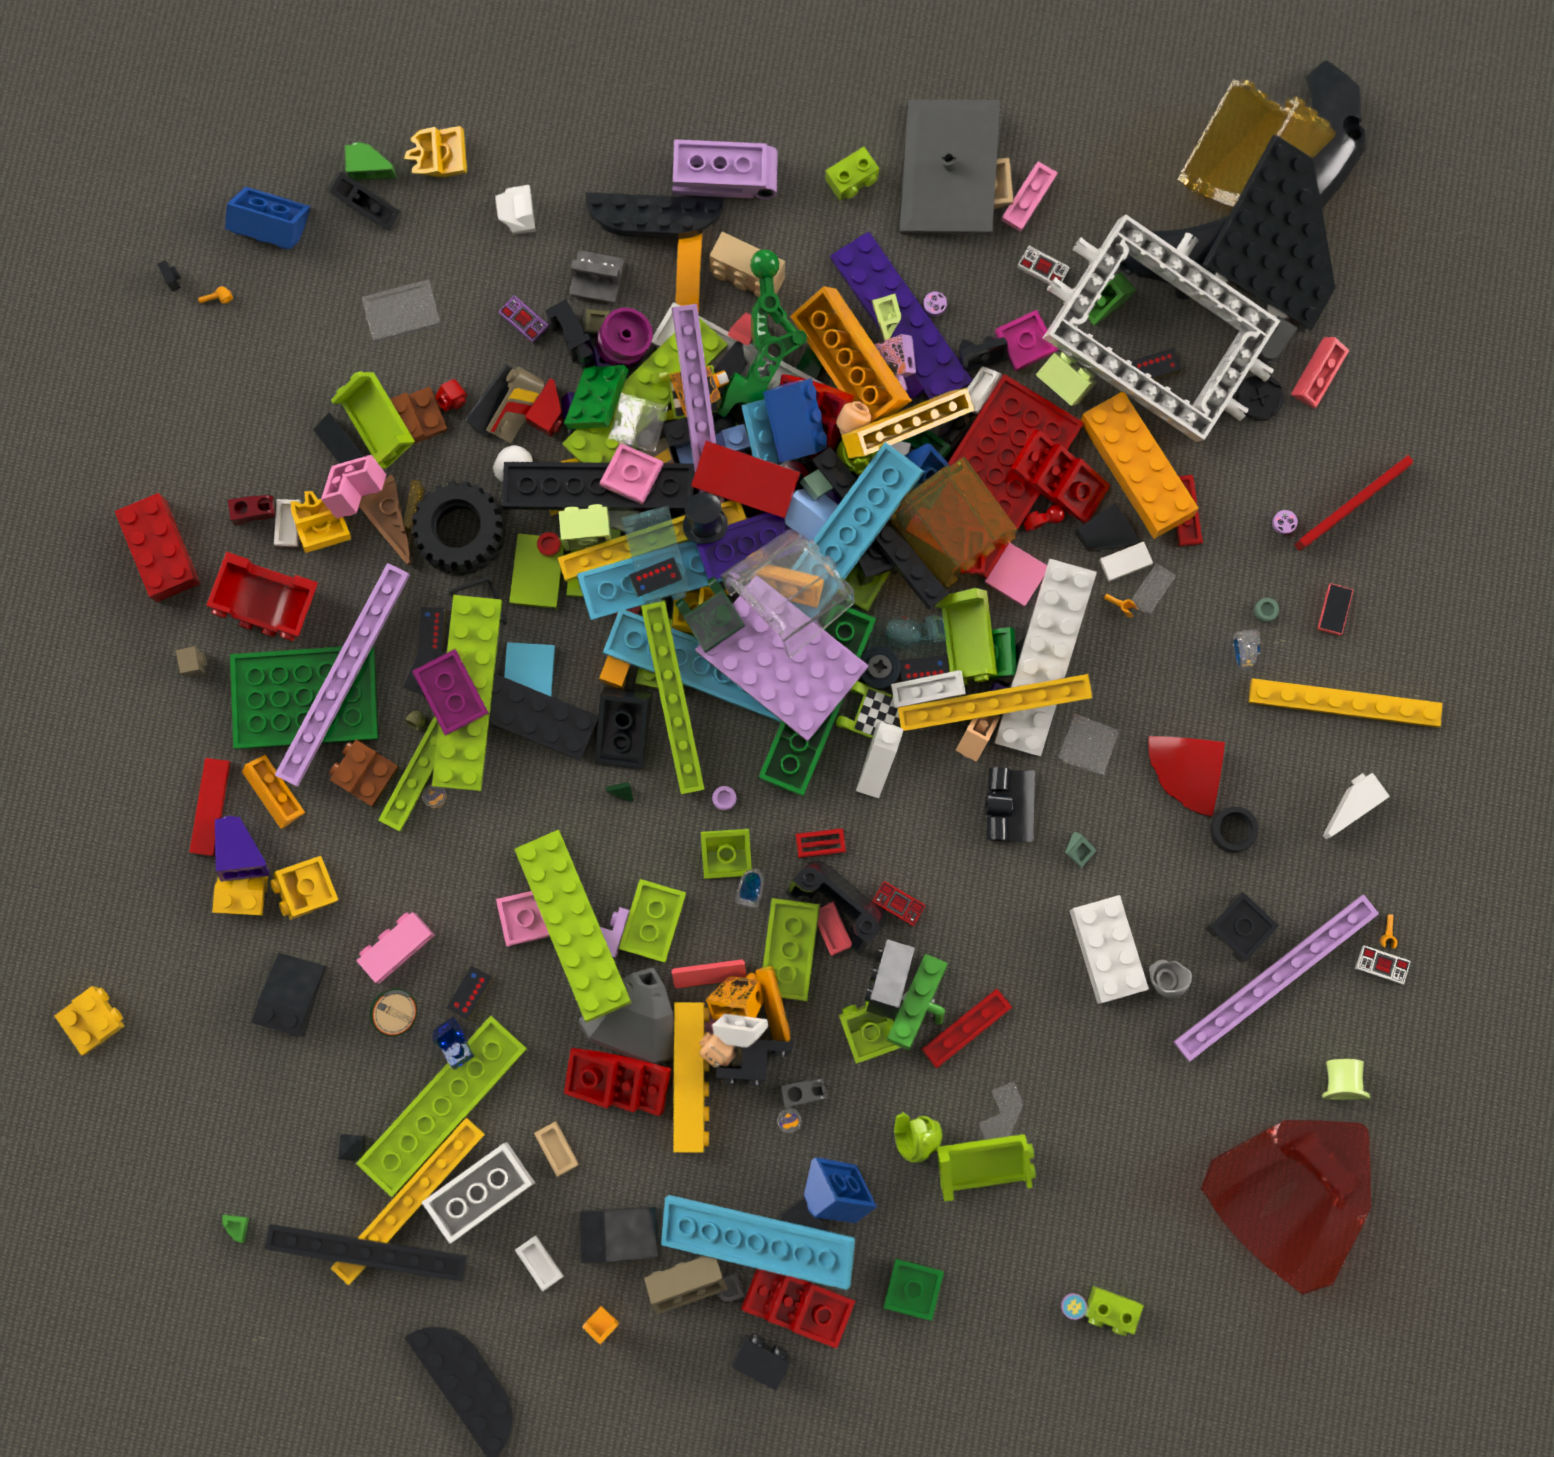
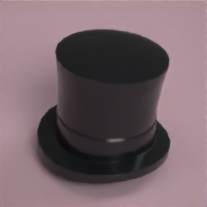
M698 493L687 501L685 506L686 515L683 520V532L690 541L706 545L715 543L725 536L728 529V521L721 510V503L716 496L710 493Z

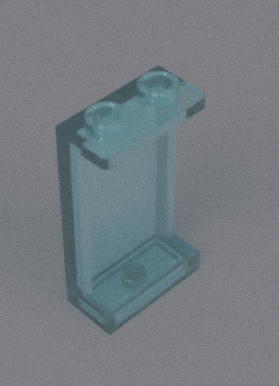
M669 506L622 517L635 572L674 557L682 576L680 581L642 595L643 603L663 601V598L671 596L672 600L687 597L686 593L690 592Z

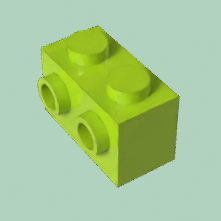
M865 147L860 148L825 170V180L840 201L845 198L850 199L854 197L858 190L864 186L869 187L873 185L879 176V167Z
M1093 1286L1087 1302L1085 1316L1089 1317L1088 1322L1103 1327L1105 1323L1113 1326V1332L1126 1336L1127 1332L1135 1333L1144 1305Z

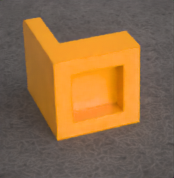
M608 656L599 677L600 681L612 687L624 688L626 684L625 678L631 664Z
M601 1305L582 1327L601 1344L618 1326L619 1322Z

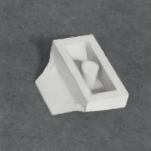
M530 185L507 188L504 193L495 196L498 220L509 226L513 235L536 232Z
M724 1014L712 1026L714 1035L718 1036L725 1044L748 1047L766 1030L768 1021L766 1019Z

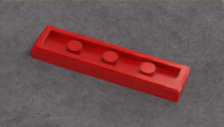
M205 758L189 853L215 856V819H221L230 761Z
M995 989L921 1050L937 1069L1008 1012L1012 1006L1000 991Z

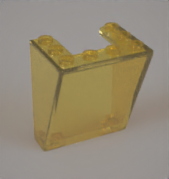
M1233 79L1180 172L1177 181L1193 192L1234 207L1273 135L1281 137L1314 158L1337 133L1329 127L1331 123L1324 118L1317 117L1319 113L1310 107H1305L1306 102L1299 97L1287 98L1285 107L1281 108L1278 103L1268 100L1269 96L1266 93L1255 90L1256 85L1246 79L1243 82Z

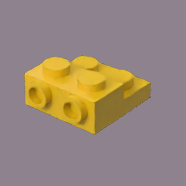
M321 856L275 871L273 879L270 880L274 893H279L282 902H279L280 910L283 916L288 915L289 920L312 913L316 909L338 901Z
M91 986L73 999V1003L54 1015L81 1055H86L124 1027V1024L121 1022L123 1019L121 1013L115 1007L112 1008L108 1003L109 996L102 988Z

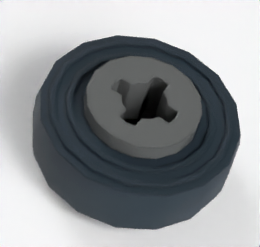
M873 647L861 656L860 659L869 666L860 677L867 686L874 689H886L898 680L901 665L897 655L892 650L885 647Z

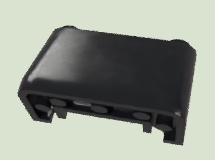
M820 860L812 861L795 876L785 893L795 901L800 896H807L812 899L820 891L829 900L834 902L835 905L856 921L848 931L853 935V944L850 948L860 955L886 923L885 913L828 864Z

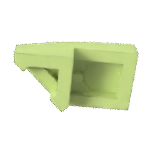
M895 294L872 300L884 341L891 338L901 319Z

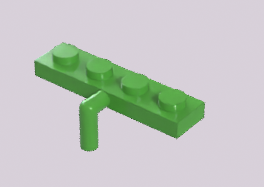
M927 954L924 955L888 1034V1042L910 1051L927 1011L935 1014L934 1022L940 1025L943 1023L945 1009L932 1003V999L948 963Z

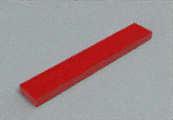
M1407 455L1294 544L1299 551L1305 549L1413 464L1412 458Z

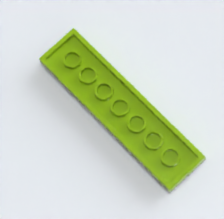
M699 318L705 366H709L728 348V344ZM675 332L624 382L608 428L576 429L562 443L578 461L610 463L620 443L629 446L656 419L657 412L664 411L671 404L668 382L652 384L650 375L680 370ZM632 400L640 402L641 405L638 406L639 413L635 418L636 423H632L627 416L633 429L632 437L621 434L619 438L617 437V432L613 436L612 432L615 421H618V426H620L623 415H626L619 410L620 403L625 404L629 408L633 417L635 405L631 404ZM625 420L623 427L629 429Z
M453 595L447 653L454 649L457 650L489 714L447 736L444 735L439 725L432 781L433 787L471 791L482 790L502 600Z
M559 829L515 848L514 850L585 1022H591L631 1004V999Z
M490 1016L356 1164L391 1197H394L527 1048L493 1016Z

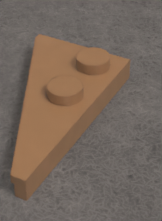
M389 475L384 481L382 491L363 496L360 500L359 508L407 566H410L413 561L406 529L403 526L404 519L394 477Z

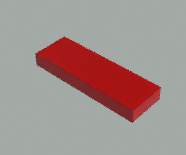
M1193 475L1178 476L1197 505ZM1198 510L1194 517L1176 527L1178 547L1202 545L1203 539Z

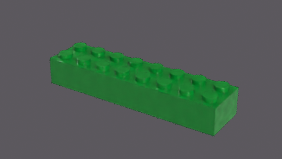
M831 601L821 628L858 658H861L876 618ZM844 698L809 741H806L782 721L758 780L803 798Z

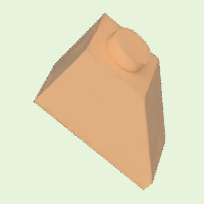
M993 715L972 719L955 751L977 762L1000 716Z

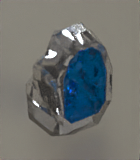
M1259 630L1239 631L1233 635L1235 658L1241 670H1249L1257 662V655L1261 651Z
M754 868L743 874L737 890L735 904L752 909L759 908L765 884V877L761 870Z

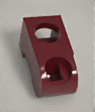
M271 495L228 499L230 521L235 526L243 525L249 521L270 519L276 516L274 499Z

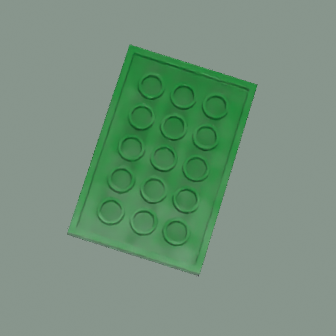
M374 645L321 744L354 742L355 740H379ZM343 646L230 654L233 749L290 746Z

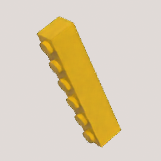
M967 388L952 390L841 436L849 458L866 456L878 451L885 442L890 445L974 411Z
M705 1002L674 1003V1152H704L705 1146H709V1131H705V1121H709V1107H705V1097H709V1082H705V1072H709L710 1064L700 1056L702 1046L699 1044L701 1039L708 1033L705 1032V1022L710 1021V1011L708 1007H705Z

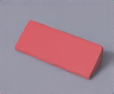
M1336 337L1323 338L1291 395L1308 406L1317 408L1349 350Z
M742 959L674 968L672 970L675 988L721 983L731 976L746 978L745 961Z

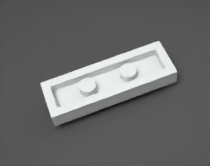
M960 670L891 684L895 708L966 695L962 671Z

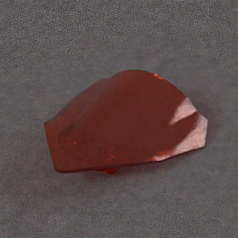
M1283 1120L1213 1158L1200 1188L1213 1209L1235 1237L1262 1264L1301 1295L1334 1285L1371 1209L1369 1132L1362 1123Z

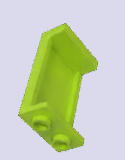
M359 371L350 377L351 380L345 386L336 391L337 394L331 401L333 404L343 405L371 455L382 469H387L415 441L375 373Z
M973 588L948 594L935 607L942 608L949 672L962 671L964 686L968 685L967 681L970 680L975 682L988 681L990 676L997 675L987 591Z
M1025 1134L937 1147L940 1185L944 1202L953 1201V1191L1018 1181H1025L1027 1189L1032 1188V1179L1036 1178L1034 1164H1030V1159L1034 1158L1032 1143H1027Z

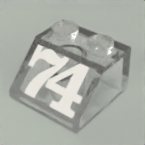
M621 393L608 439L655 453L668 406Z

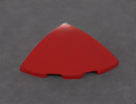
M782 374L780 385L805 379ZM812 381L816 389L818 407L822 414L821 420L827 436L828 448L831 447L834 451L841 436L840 429L836 424L837 417L845 404L853 402L854 396L831 386ZM824 449V450H822V451H820V452H818V453L811 454V455H807V456H808L809 458L813 459V458H815L816 456H818L819 454H821L823 451H825L826 449Z
M1148 736L1150 763L1155 769L1159 778L1158 782L1169 796H1173L1181 802L1183 807L1201 815L1212 817L1219 788L1225 742L1193 738Z

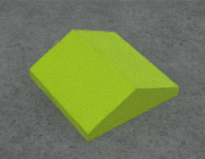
M749 829L701 832L704 879L752 876Z

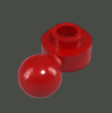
M1052 505L1045 514H1039L1038 511L1028 514L1023 525L1026 532H1030L1044 526L1048 522L1058 524L1063 521L1065 512L1061 506Z

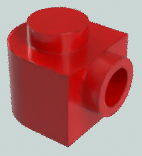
M453 379L440 386L435 399L438 405L447 412L453 408L459 409L465 405L467 393L457 380Z

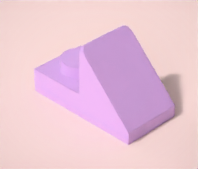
M619 908L618 912L614 911L610 923L611 926H614L613 931L600 927L614 958L617 957L630 913L629 910Z

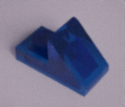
M454 1017L433 1030L432 1042L441 1048L452 1069L456 1070L475 1057Z

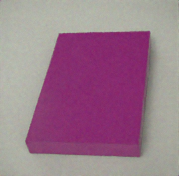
M456 649L412 671L445 736L489 714Z

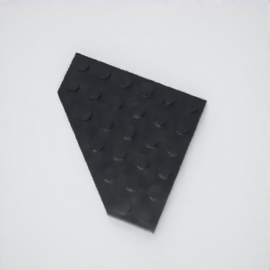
M1273 135L1202 265L1313 330L1336 288L1315 165L1312 157L1281 137Z

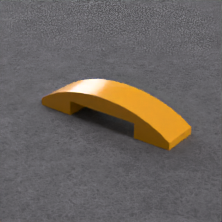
M703 233L694 237L679 239L677 256L676 304L680 306L697 304L698 314Z

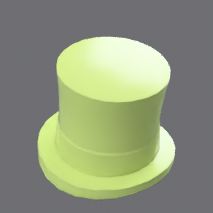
M1356 1059L1326 1061L1328 1091L1322 1094L1323 1100H1370V1094L1364 1092L1363 1061Z

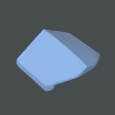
M805 489L797 490L793 494L785 518V524L808 543H811L838 505L826 495L814 501Z

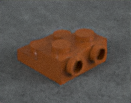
M430 386L409 395L406 392L390 399L415 441L412 445L448 431Z
M355 740L354 743L349 742L344 748L342 754L345 757L341 763L336 762L329 772L332 776L330 781L374 807L399 766L360 741Z

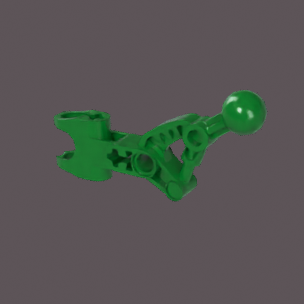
M767 249L758 250L750 260L751 271L759 278L760 296L752 307L751 312L752 343L758 353L746 377L736 372L731 376L729 384L726 385L723 391L722 400L717 415L725 417L736 403L748 404L763 400V392L767 391V387L783 357L804 344L807 340L806 333L802 330H796L786 318L788 314L780 306V299L774 293L773 277L779 270L780 262L777 255ZM768 314L777 325L780 323L788 334L780 337L771 336L767 326ZM771 344L775 345L778 351L774 358L768 354V347ZM764 367L763 371L766 373V375L759 377L760 372L758 371V368Z

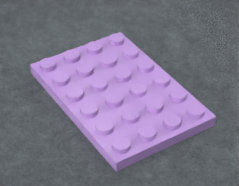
M755 576L733 603L745 627L707 653L703 651L700 644L695 649V652L806 741H809L869 666Z

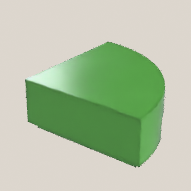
M224 1214L222 1222L227 1233L235 1241L245 1243L249 1217Z

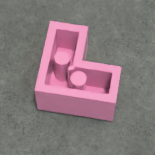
M372 455L334 465L331 467L321 500L336 518L351 516L357 513L362 496L382 491L386 473Z

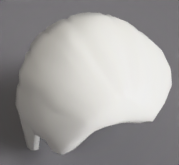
M516 445L504 448L498 454L493 466L495 476L500 482H503L504 462H533L530 453L523 447Z

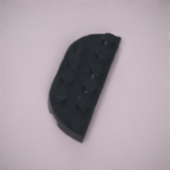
M586 192V206L592 220L595 219L602 225V229L610 233L627 237L666 239L694 237L702 234L703 230L711 224L714 226L719 220L724 207V199Z
M442 1327L422 1328L404 1337L487 1457H497L510 1437L513 1419L512 1406L506 1391L474 1345L461 1333Z

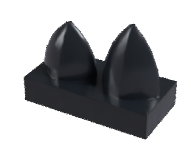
M987 335L983 343L978 345L963 339L960 344V357L963 369L968 372L982 366L985 367L1008 360V343L1005 337L996 339Z

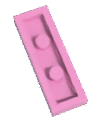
M1038 161L1013 199L1014 203L1010 204L1004 213L1001 221L1021 232L1055 180L1057 172Z

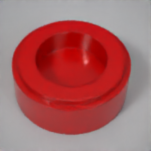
M546 532L539 536L537 548L543 556L553 557L560 552L561 541L555 533Z

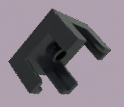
M874 541L857 562L860 569L857 574L860 586L871 583L875 576L892 570L893 574L898 573Z
M1241 892L1229 902L1230 905L1217 919L1211 921L1205 930L1213 937L1218 936L1234 951L1232 955L1239 962H1245L1279 925L1244 892Z

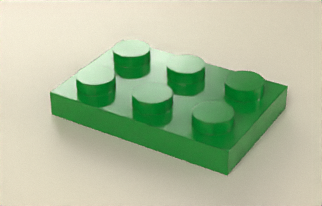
M614 365L584 368L564 422L568 429L609 427L628 374L626 366Z

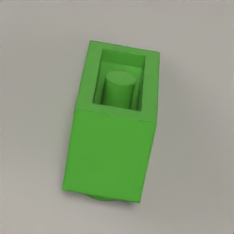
M355 142L352 145H345L346 173L354 181L396 178L393 165L369 144Z
M1123 273L1114 275V278L1102 290L1100 300L1094 303V307L1088 314V319L1093 325H1096L1119 308L1136 291Z

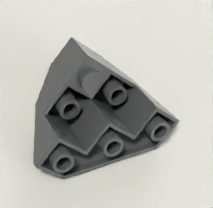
M654 967L631 973L622 979L631 999V1004L588 1023L585 1022L583 1015L578 1021L588 1041L654 1064L674 1059L673 1012L665 986Z

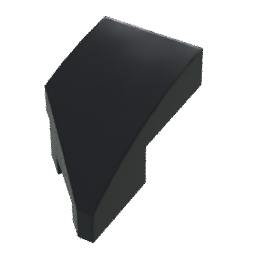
M736 341L715 367L714 374L724 370L729 380L734 372L742 374L747 365L743 343Z

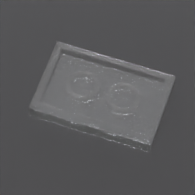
M429 279L362 297L374 343L441 325Z

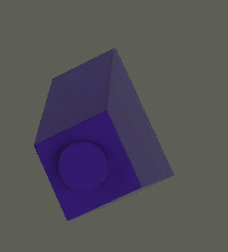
M225 816L222 819H215L216 873L220 881L270 876L267 864L241 818Z

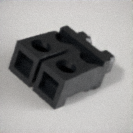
M565 299L545 310L553 332L560 329L563 334L571 360L573 362L578 360L583 369L594 364L591 339L588 333L584 334L583 328L567 300Z

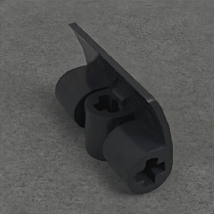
M1004 767L989 768L988 793L985 797L988 841H1033L1034 770H1010V768Z

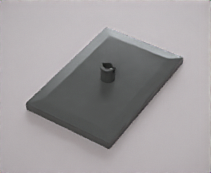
M909 100L900 234L993 235L1000 100Z

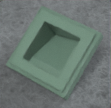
M1074 832L1065 853L1079 868H1082L1097 850L1083 835Z

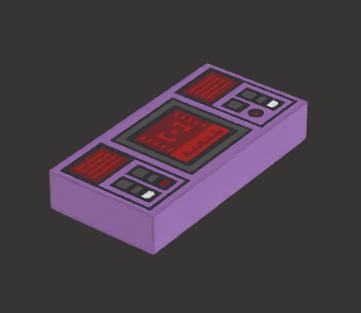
M515 295L499 310V314L533 344L549 328L545 321Z

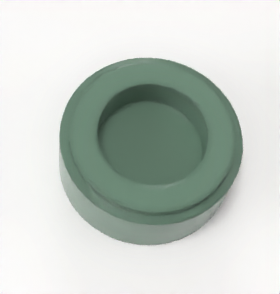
M1271 598L1259 600L1254 607V615L1261 622H1271L1279 614V606Z

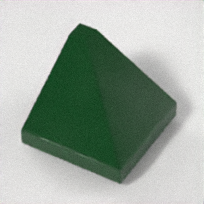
M626 782L607 786L606 792L609 795L629 802L634 801L630 783Z

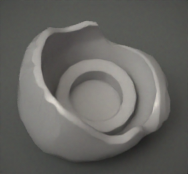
M1158 960L1149 967L1150 979L1154 989L1165 998L1176 999L1182 996L1191 984V971L1177 961Z

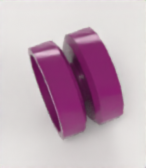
M619 308L613 310L606 316L596 336L597 351L600 357L612 366L625 365L626 368L635 366L643 358L651 344L653 329L649 320L635 309Z

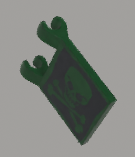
M715 577L707 581L715 595L695 609L691 610L683 598L675 603L705 653L745 627L744 622L726 595L722 585Z

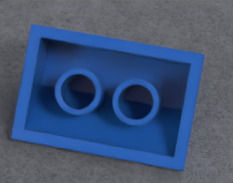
M245 187L227 203L225 229L233 231L236 235H246L255 238L259 242L275 244L282 249H291L301 238L311 206Z
M812 378L788 382L763 392L779 462L815 454L828 448L827 436L821 420L822 414L818 407L816 389L813 386Z
M817 1157L812 1160L804 1197L808 1203L807 1208L814 1217L856 1223L877 1208L857 1165Z

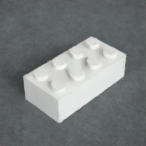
M1120 895L1069 910L1097 1004L1149 990Z
M506 1142L425 1199L422 1204L448 1242L452 1243L535 1182L508 1142Z

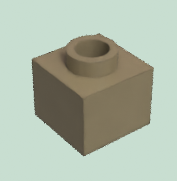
M195 646L176 650L180 674L185 677L205 674L204 666L207 665L204 652H201Z

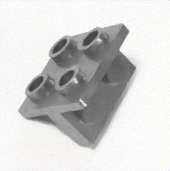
M578 251L577 260L573 259L571 266L573 279L570 295L615 303L624 264L623 258Z

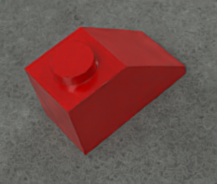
M551 378L525 416L529 425L549 437H552L554 432L558 433L564 424L555 381Z

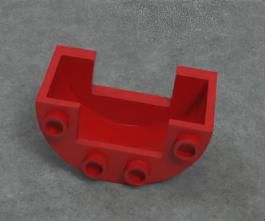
M226 552L206 606L211 608V614L217 617L225 618L227 616L239 621L238 626L252 630L255 627L261 629V634L275 638L277 634L283 639L294 642L295 638H299L318 582L295 575L293 578L254 565L247 558Z

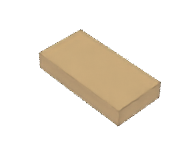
M557 1121L534 1133L557 1177L579 1165Z

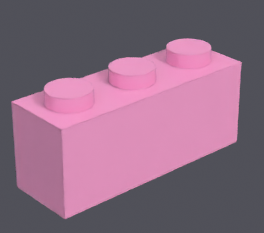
M407 912L396 921L398 925L395 928L385 930L379 935V942L373 947L368 945L359 953L361 957L357 962L375 983L380 984L435 936L416 913L412 912L409 915Z

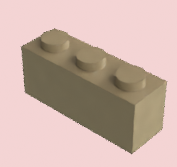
M704 1255L687 1263H679L665 1271H656L644 1278L651 1305L656 1315L727 1290L718 1259Z

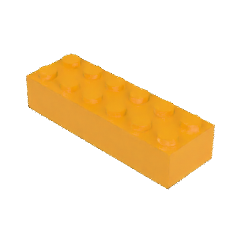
M823 286L790 316L797 328L806 333L807 343L838 389L853 395V402H861L869 408L871 415L870 423L897 413L912 401L837 289Z
M1124 391L1083 413L1081 421L1084 424L1082 427L1153 539L1195 516L1199 509Z

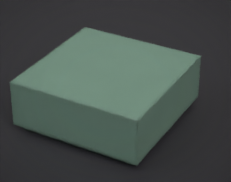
M819 469L800 481V484L814 501L834 488Z

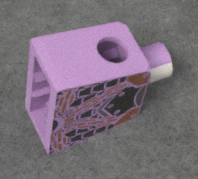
M900 334L874 345L904 390L907 391L904 378L916 373L913 340L910 335Z

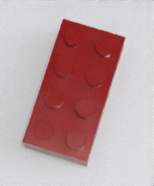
M160 493L114 511L146 591L151 599L159 602L201 584L167 500Z

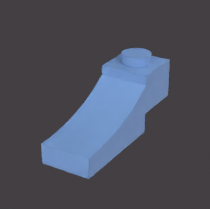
M744 424L721 430L720 433L715 435L716 444L742 453L751 451ZM691 445L676 449L680 463L694 464Z

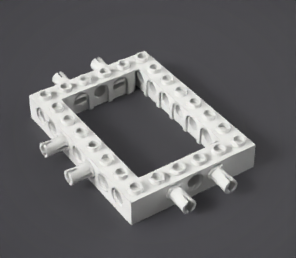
M1124 215L1118 219L1100 248H1095L1082 237L1076 242V246L1072 250L1087 259L1090 265L1075 288L1071 289L1056 277L1050 283L1051 285L1048 286L1047 290L1062 299L1064 305L1043 339L1121 392L1124 391L1127 396L1195 442L1203 441L1223 410L1237 418L1238 421L1245 417L1244 413L1248 412V408L1238 403L1232 396L1248 371L1261 378L1264 382L1271 376L1269 373H1273L1274 369L1258 360L1257 357L1280 320L1226 284L1228 280L1218 274L1213 275L1191 260L1188 256L1199 241L1196 237L1191 239L1193 237L1192 234L1185 233L1184 238L1176 249L1128 215ZM1128 255L1239 330L1238 335L1192 406L1187 399L1183 400L1170 391L1171 388L1168 386L1163 387L1150 378L1152 375L1149 373L1144 374L1131 365V361H1125L1113 353L1112 348L1103 346L1092 338L1093 335L1090 333L1086 334L1077 328L1087 320L1088 314L1094 307V303L1100 300L1102 290L1114 278V273L1120 266V262L1124 261Z

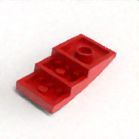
M1034 429L1010 468L1054 504L1061 506L1065 512L1084 524L1091 519L1111 486L1084 460L1075 458L1061 444H1055L1041 430Z
M705 441L691 486L786 518L800 472Z
M572 1048L569 1054L564 1094L604 1108H609L613 1105L633 1113L639 1109L661 1116L665 1109L671 1069L622 1055Z
M757 1268L741 1309L766 1319L768 1322L787 1328L794 1333L838 1348L855 1301L807 1280Z

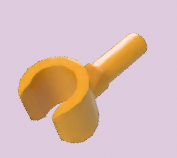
M221 286L214 293L199 297L198 300L200 303L219 298L221 303L224 304L233 300V296L230 290Z
M1106 594L1104 597L1105 600L1120 607L1128 618L1133 617L1132 613L1128 611L1129 608L1138 610L1135 603L1130 599L1122 601L1109 594Z
M1387 915L1385 935L1380 938V944L1384 948L1388 938L1392 940V949H1395L1398 944L1392 931L1394 915Z

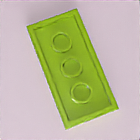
M776 898L771 900L763 968L774 967L781 998L807 1001L820 904Z

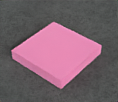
M620 443L599 484L603 488L643 505L664 464L659 459Z
M1009 543L984 583L1020 606L1025 607L1042 581L1047 565Z
M532 891L496 899L506 947L550 937Z

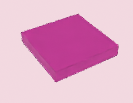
M1037 310L995 329L997 338L1005 337L1008 343V359L1015 372L1058 351L1055 346L1043 339L1047 328Z

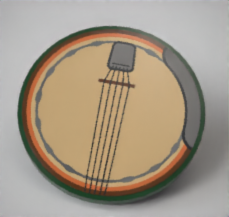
M391 988L383 991L374 999L371 1005V1024L376 1031L384 1036L396 1037L406 1033L417 1019L418 1007L416 1000L409 992L400 988Z

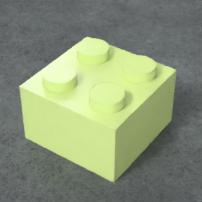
M1056 352L1043 365L1036 376L1071 406L1079 404L1097 383L1093 379L1095 375L1086 367H1079L1076 364L1077 361L1066 353Z
M595 504L588 506V509L567 507L564 511H559L561 540L566 551L585 549L612 540L611 520L607 507Z

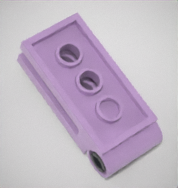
M674 139L672 195L753 198L754 194L757 198L761 199L774 198L777 195L778 151L776 148L763 143Z

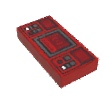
M885 881L872 900L877 906L911 926L915 925L926 906Z

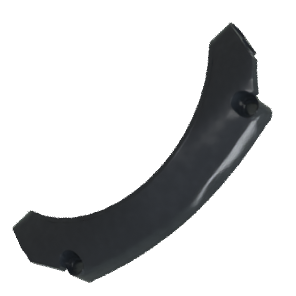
M1323 61L1306 75L1307 85L1312 98V120L1308 137L1302 148V152L1314 160L1322 208L1342 186L1366 148V132L1359 125L1362 122L1360 87L1345 72L1329 61ZM1228 216L1195 227L1151 232L1176 249L1184 238L1185 233L1192 234L1193 237L1191 239L1196 237L1199 241L1188 257L1215 275V272L1202 264ZM1130 255L1120 262L1119 268L1128 275L1135 273L1141 278L1169 284L1168 281ZM1174 286L1177 298L1183 300L1191 298Z

